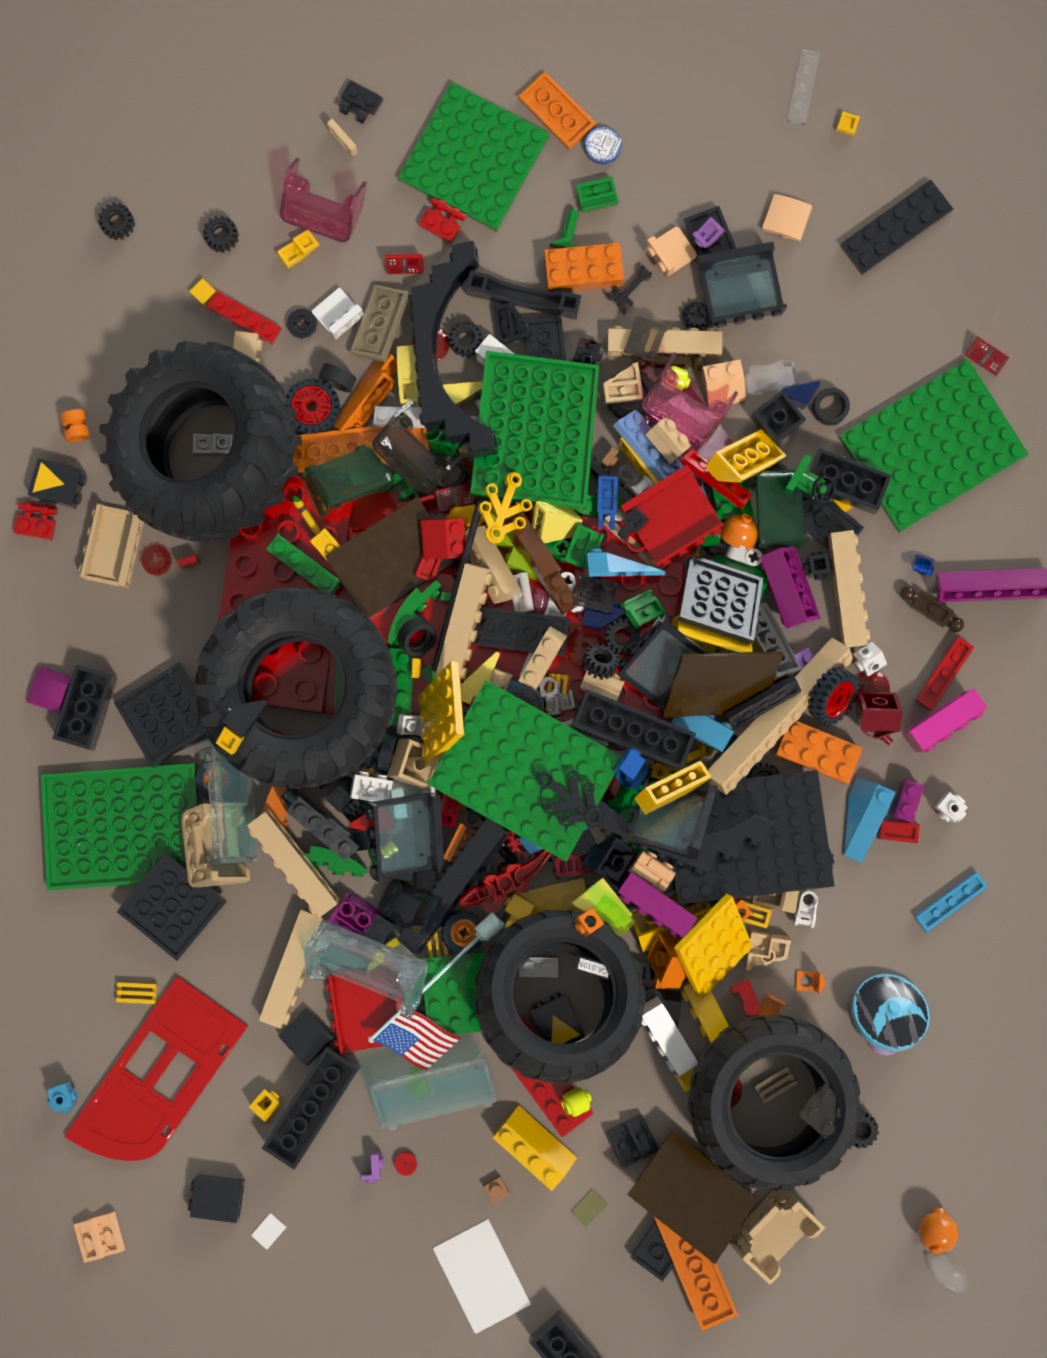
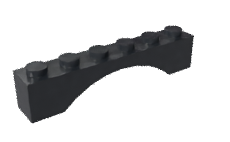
M470 271L466 286L468 296L503 304L510 302L517 307L577 320L581 303V295L564 291H544L526 288L475 271Z

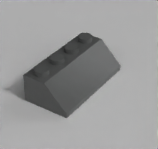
M767 603L759 604L752 652L782 651L784 653L773 684L799 672L802 670V667Z

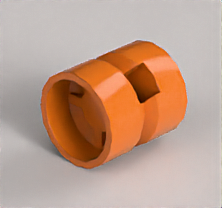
M75 409L60 414L61 424L65 427L63 434L66 442H79L90 437L88 426L84 425L86 423L84 410Z

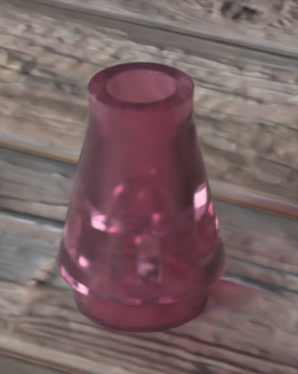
M534 588V593H532L533 613L544 615L550 598L546 590Z

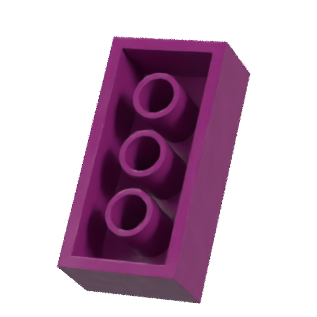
M796 547L779 548L760 556L761 567L767 574L768 586L773 591L774 603L779 608L781 613L780 619L786 629L803 626L821 619Z
M632 872L617 892L620 894V900L626 904L631 902L636 905L635 910L643 916L648 914L653 917L651 919L653 923L659 927L666 926L669 929L667 932L676 939L679 937L684 938L698 919Z

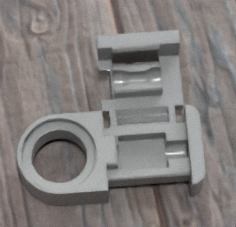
M551 677L543 678L540 683L541 697L546 700L547 715L551 717L562 715L565 710L577 708L575 692L573 690H569V694L563 695V693H560L557 680ZM547 681L554 683V688L550 692H547L544 688Z

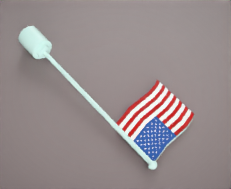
M491 912L475 927L477 930L475 935L477 937L374 1035L369 1036L368 1041L370 1043L376 1041L392 1049L411 1064L428 1070L461 1037L447 1032L428 1017L408 1007L478 940L489 942L502 930L505 924L494 912Z

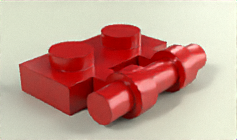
M434 197L431 204L436 209L433 211L427 208L419 222V227L452 244L460 230V225L455 222L457 219L464 222L467 215L462 213L459 208H453L447 205L446 201L438 200ZM444 211L450 214L451 217L447 219L441 213Z
M29 501L26 503L19 502L18 509L25 510V515H17L13 533L53 540L56 522L49 520L50 515H57L58 509L47 504L42 506ZM33 512L42 513V517H32Z

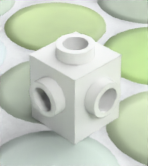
M870 642L853 654L856 660L854 662L855 667L859 672L863 671L867 676L887 665L883 652L873 642Z
M947 792L933 808L940 813L939 817L948 823L949 821L960 822L966 815L965 810L968 807L960 796H954Z

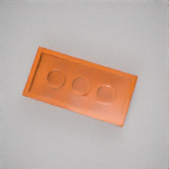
M545 71L518 95V99L568 150H571L596 126V122Z

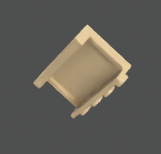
M97 503L96 508L94 507L92 511V526L88 528V544H85L83 550L84 562L79 567L80 577L84 580L129 589L144 522L130 511Z

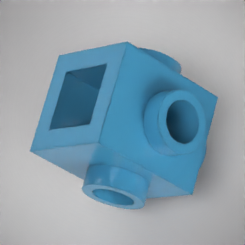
M70 1081L47 1090L49 1096L47 1102L54 1113L61 1111V1114L73 1110L72 1106L77 1104L78 1094L75 1088H72Z

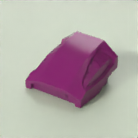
M39 666L28 694L27 703L61 713L72 677Z
M347 892L324 927L333 930L354 945L353 947L357 948L379 912L372 904L360 896Z

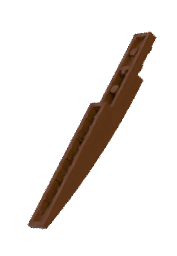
M473 453L460 459L471 479L474 464ZM484 498L486 502H491L489 498ZM511 501L509 508L517 505L516 502ZM521 511L505 518L502 526L513 523V520L518 517L525 519L526 525L524 528L515 529L506 534L518 553H523L561 615L578 607V600L559 572L561 568L524 513ZM517 520L519 527H521L522 523L520 520Z

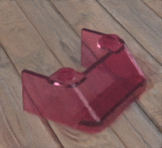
M295 158L285 172L280 206L281 219L288 224L333 240L347 242L353 234L361 213L367 182L363 181L354 195L347 196L343 205L309 193L310 183L306 178L297 175L300 159Z
M673 352L662 366L644 398L642 406L648 414L659 421L665 417L672 420L681 434L698 445H704L709 441L727 415L738 392L734 391L725 403L715 400L707 408L676 388L679 376L669 368L677 353Z

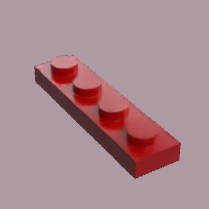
M218 291L214 293L207 305L208 309L248 332L258 333L261 339L273 345L282 330L280 326Z
M691 449L680 463L684 466L688 465L690 470L704 482L708 483L718 493L742 509L753 495L736 482L717 481L705 468L709 461L694 449Z
M959 636L956 637L915 701L933 711L974 649V646Z

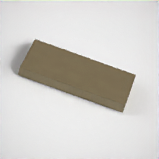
M374 284L350 350L351 355L386 363L410 293L408 291Z

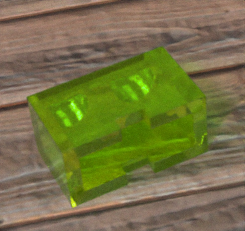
M606 894L593 907L596 913L622 936L636 922Z

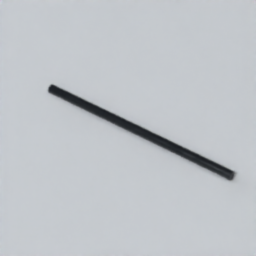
M476 501L431 668L433 671H437L464 565L469 561L481 513L478 511V506L482 503L481 501Z

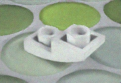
M193 433L192 454H228L232 446V435L213 433V435Z
M399 714L397 733L421 737L422 722L420 721V715Z

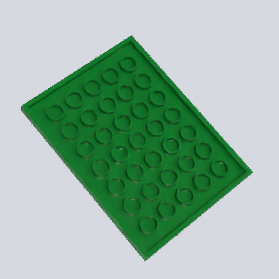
M486 351L478 422L493 429L497 436L498 454L479 458L474 456L470 496L489 498L485 494L484 489L489 484H495L498 488L496 493L498 499L503 500L507 489L505 477L512 472L520 474L522 483L515 489L511 501L521 502L524 499H529L532 504L541 501L557 507L586 510L599 365ZM513 476V482L517 483V478ZM489 487V492L493 493V488Z
M969 359L839 436L853 461L892 475L881 506L898 533L1029 455Z
M485 680L463 720L464 735L444 753L428 785L567 862L587 824L585 822L570 823L567 826L559 824L558 818L562 814L569 816L582 814L576 808L554 811L551 814L545 813L542 808L544 803L566 801L550 788L539 786L537 783L538 775L542 772H549L553 776V781L571 794L567 773L571 770L577 771L579 774L578 787L581 803L587 806L586 793L583 792L582 787L585 783L591 782L595 786L593 793L595 807H597L616 773L613 770L622 756ZM571 772L569 778L575 780L576 773ZM543 776L541 781L546 784L549 779L547 776ZM590 784L586 785L585 790L591 792L592 786ZM547 804L545 806V810L547 812H550L552 810V805ZM594 812L589 814V819L591 818ZM563 816L561 818V822L563 824H566L568 822V818L566 816Z
M196 763L155 766L154 768L150 766L41 775L47 891L140 884L166 852L170 853L187 867L182 815L186 810L198 806V791L195 785V777L197 775Z

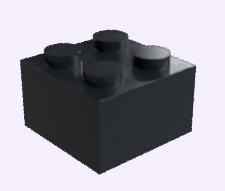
M784 390L755 410L750 417L759 430L762 429L776 445L800 428L806 421V418Z

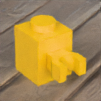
M517 893L513 896L509 895L504 905L507 906L505 911L510 913L511 916L505 927L508 928L518 919L530 916L535 904Z

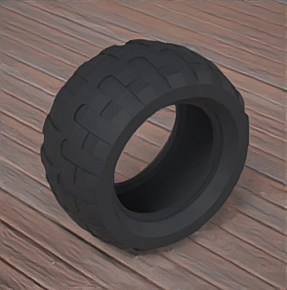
M545 910L517 920L496 937L485 952L476 974L474 1011L483 1038L504 1064L533 1080L565 1084L586 1080L605 1071L627 1052L642 1024L646 994L643 987L641 967L637 959H634L627 942L612 931L606 923L586 938L583 934L581 935L575 928L574 920L584 913L578 911ZM587 916L585 923L588 927H594L596 920ZM548 950H561L602 962L610 976L609 980L599 977L604 992L603 1014L598 1026L587 1039L570 1044L549 1042L531 1032L520 1019L513 998L514 979L520 965L534 954Z
M781 1014L758 1015L746 1018L735 1025L725 1028L701 1053V1058L697 1067L694 1068L690 1079L688 1111L697 1141L710 1160L726 1175L752 1188L784 1191L794 1189L797 1186L815 1183L820 1180L822 1175L838 1167L842 1162L840 1159L844 1156L847 1149H851L854 1144L857 1124L861 1121L860 1087L848 1056L827 1033L798 1018ZM773 1055L796 1057L809 1070L816 1089V1105L809 1124L799 1136L780 1146L760 1147L743 1141L734 1127L730 1108L732 1092L737 1080L750 1065L762 1058Z

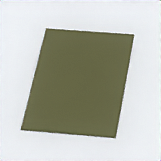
M592 1189L571 1213L587 1227L608 1204Z

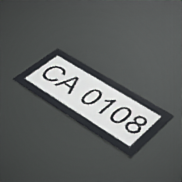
M579 956L576 971L609 980L610 976L602 962Z

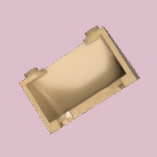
M203 803L183 813L182 830L190 886L207 887L250 881L248 866L238 862L234 829L243 820L241 805Z
M772 1190L746 1217L730 1241V1244L739 1256L771 1285L781 1272V1267L777 1262L804 1234L808 1238L813 1239L819 1236L825 1227L789 1190Z

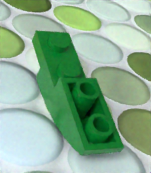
M437 580L423 593L416 588L404 601L395 616L389 632L388 643L391 646L394 644L398 645L397 635L403 624L410 619L418 618L415 613L417 611L421 613L428 606L426 603L431 598L435 600L442 593L440 591L442 586Z
M310 846V853H304L310 861L314 862L315 866H325V863H328V871H332V875L344 876V872H351V876L363 877V873H368V869L354 858L350 857L347 861H344L329 848Z

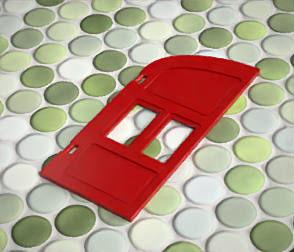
M176 976L64 1137L92 1153L115 1160L139 1161L156 1155L167 1144L248 1025L179 976ZM151 1031L169 1045L142 1082L124 1068ZM225 1044V1045H227L228 1047H227V1049L224 1051V1053L221 1055V1054H219L218 1052H219V1050L222 1048V1046ZM181 1052L198 1065L172 1102L156 1092L153 1087L176 1054ZM168 1125L171 1127V1129L169 1130L167 1135L164 1136L162 1135V1132Z

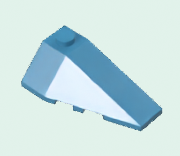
M590 549V553H585V576L665 575L663 570L613 554L602 553V549Z
M858 777L855 778L848 794L844 856L860 863L863 862L896 793L895 791Z

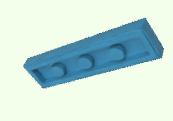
M975 871L916 914L914 918L927 933L987 889L988 886L979 873Z

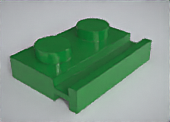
M613 177L576 185L582 213L619 205Z
M577 524L563 561L585 569V553H590V549H599L604 535Z
M651 589L620 605L621 608L624 607L626 610L625 614L635 629L666 613L656 596L653 597L651 594Z

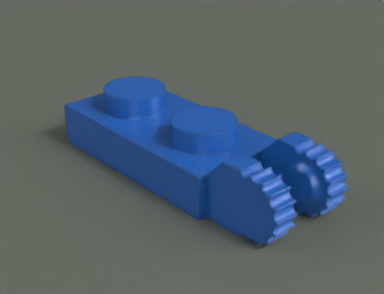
M598 476L597 515L598 529L602 530L604 525L603 515H610L609 528L610 530L615 529L618 476Z

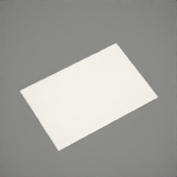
M489 1219L433 1248L475 1334L531 1305Z

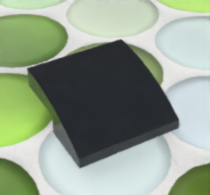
M306 1008L278 1036L306 1066L335 1039L329 1030Z
M642 1114L604 1132L621 1168H626L659 1149Z

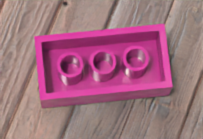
M975 688L963 692L902 734L914 752H928L936 747L935 742H943L952 736V731H959L966 727L968 720H976L984 715L983 710L988 707Z

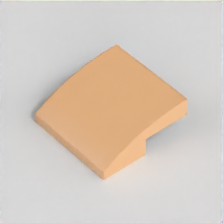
M774 194L762 227L763 231L780 234L785 239L801 241L812 205L790 197Z
M115 1211L74 1224L84 1263L125 1250Z

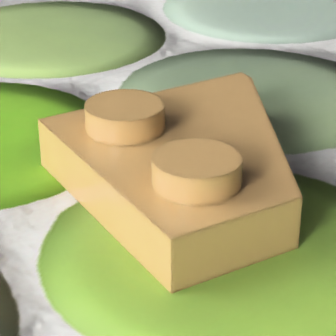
M635 362L632 366L603 383L605 404L643 399L638 362Z

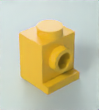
M264 1089L249 1108L263 1121L268 1123L269 1119L281 1107L282 1104L279 1102L281 1097L273 1090L269 1093Z

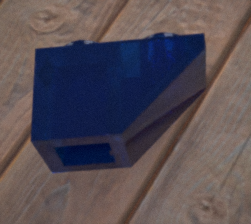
M591 599V602L587 601L582 626L602 630L611 624L612 621L624 616L625 609H621V606L618 604L610 603V606L603 605V602L600 600Z

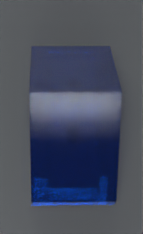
M820 381L785 387L782 390H784L796 407L804 410L820 386Z

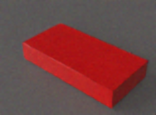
M883 820L879 827L878 839L918 843L920 824Z

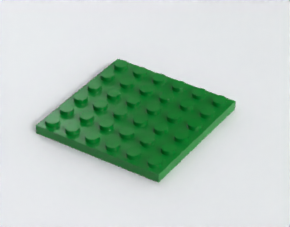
M451 82L398 176V180L432 198L435 197L438 200L446 201L447 205L459 208L462 213L497 232L549 139L550 133Z

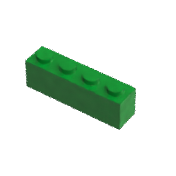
M277 534L266 549L271 555L318 590L334 595L342 585L339 579L279 534Z

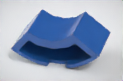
M632 747L625 751L613 772L617 773L615 775L616 779L626 789L637 790L649 770L644 766L646 760L640 756L641 753Z

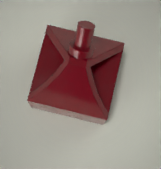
M858 691L855 712L861 731L871 738L883 740L887 745L892 744L893 739L889 735L900 732L902 708L897 693Z

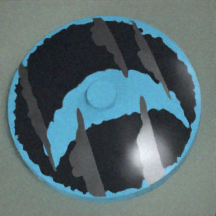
M880 974L870 977L859 986L852 999L851 1013L857 1030L864 1039L877 1048L894 1052L904 1051L915 1046L927 1032L930 1020L927 1002L918 988L902 977L891 974Z

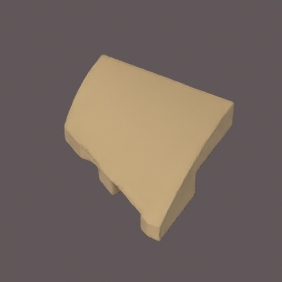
M750 930L749 938L752 948L746 955V970H752V967L762 964L766 966L773 961L787 959L791 943L788 935Z

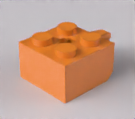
M658 931L647 956L655 972L653 985L656 989L680 988L686 973L674 947L682 938L676 939L668 932Z

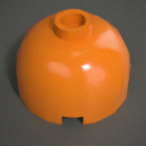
M737 514L728 517L723 523L724 526L721 527V538L736 548H739L741 545L746 546L744 550L753 549L759 533L752 517L747 514Z

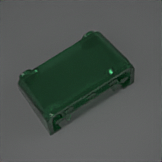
M365 444L358 446L353 452L317 466L314 464L304 469L305 472L301 475V479L321 518L329 515V510L335 508L337 510L343 504L368 494H376L378 491L380 494L384 493L395 482L391 472L371 446H366Z
M796 469L761 471L753 475V482H755V485H758V487H754V491H756L758 533H760L756 541V548L758 549L803 546L804 542H807V531L803 528L802 490L795 487L791 495L784 492Z

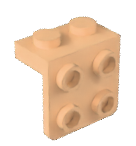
M674 227L657 239L652 236L647 240L646 250L648 254L655 259L659 270L662 273L664 272L667 277L697 257L696 251L679 227Z

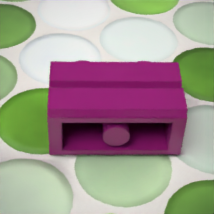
M902 780L891 817L913 823L915 819L914 813L917 812L924 785L909 780Z

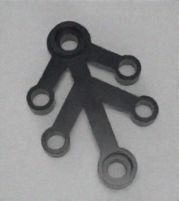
M571 770L567 773L571 794L555 783L553 776L549 772H542L538 775L537 783L539 786L550 788L566 801L544 803L542 808L545 813L551 814L554 811L574 808L582 813L572 816L567 814L560 815V818H558L560 825L567 826L570 823L585 822L589 826H597L601 823L603 814L599 808L595 807L593 793L595 786L593 783L587 782L582 787L587 798V806H585L580 801L579 774L577 771ZM571 772L576 773L575 780L569 778ZM547 776L549 779L548 783H542L541 778ZM590 784L592 786L591 792L585 790L586 785ZM547 804L552 805V810L550 812H547L545 810V806ZM592 812L596 814L594 820L589 819V814ZM563 816H566L568 818V822L566 824H563L561 822V818Z

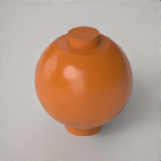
M933 1208L931 1213L921 1220L918 1235L925 1248L932 1251L933 1254L941 1255L956 1245L959 1231L957 1224L947 1215L945 1209Z

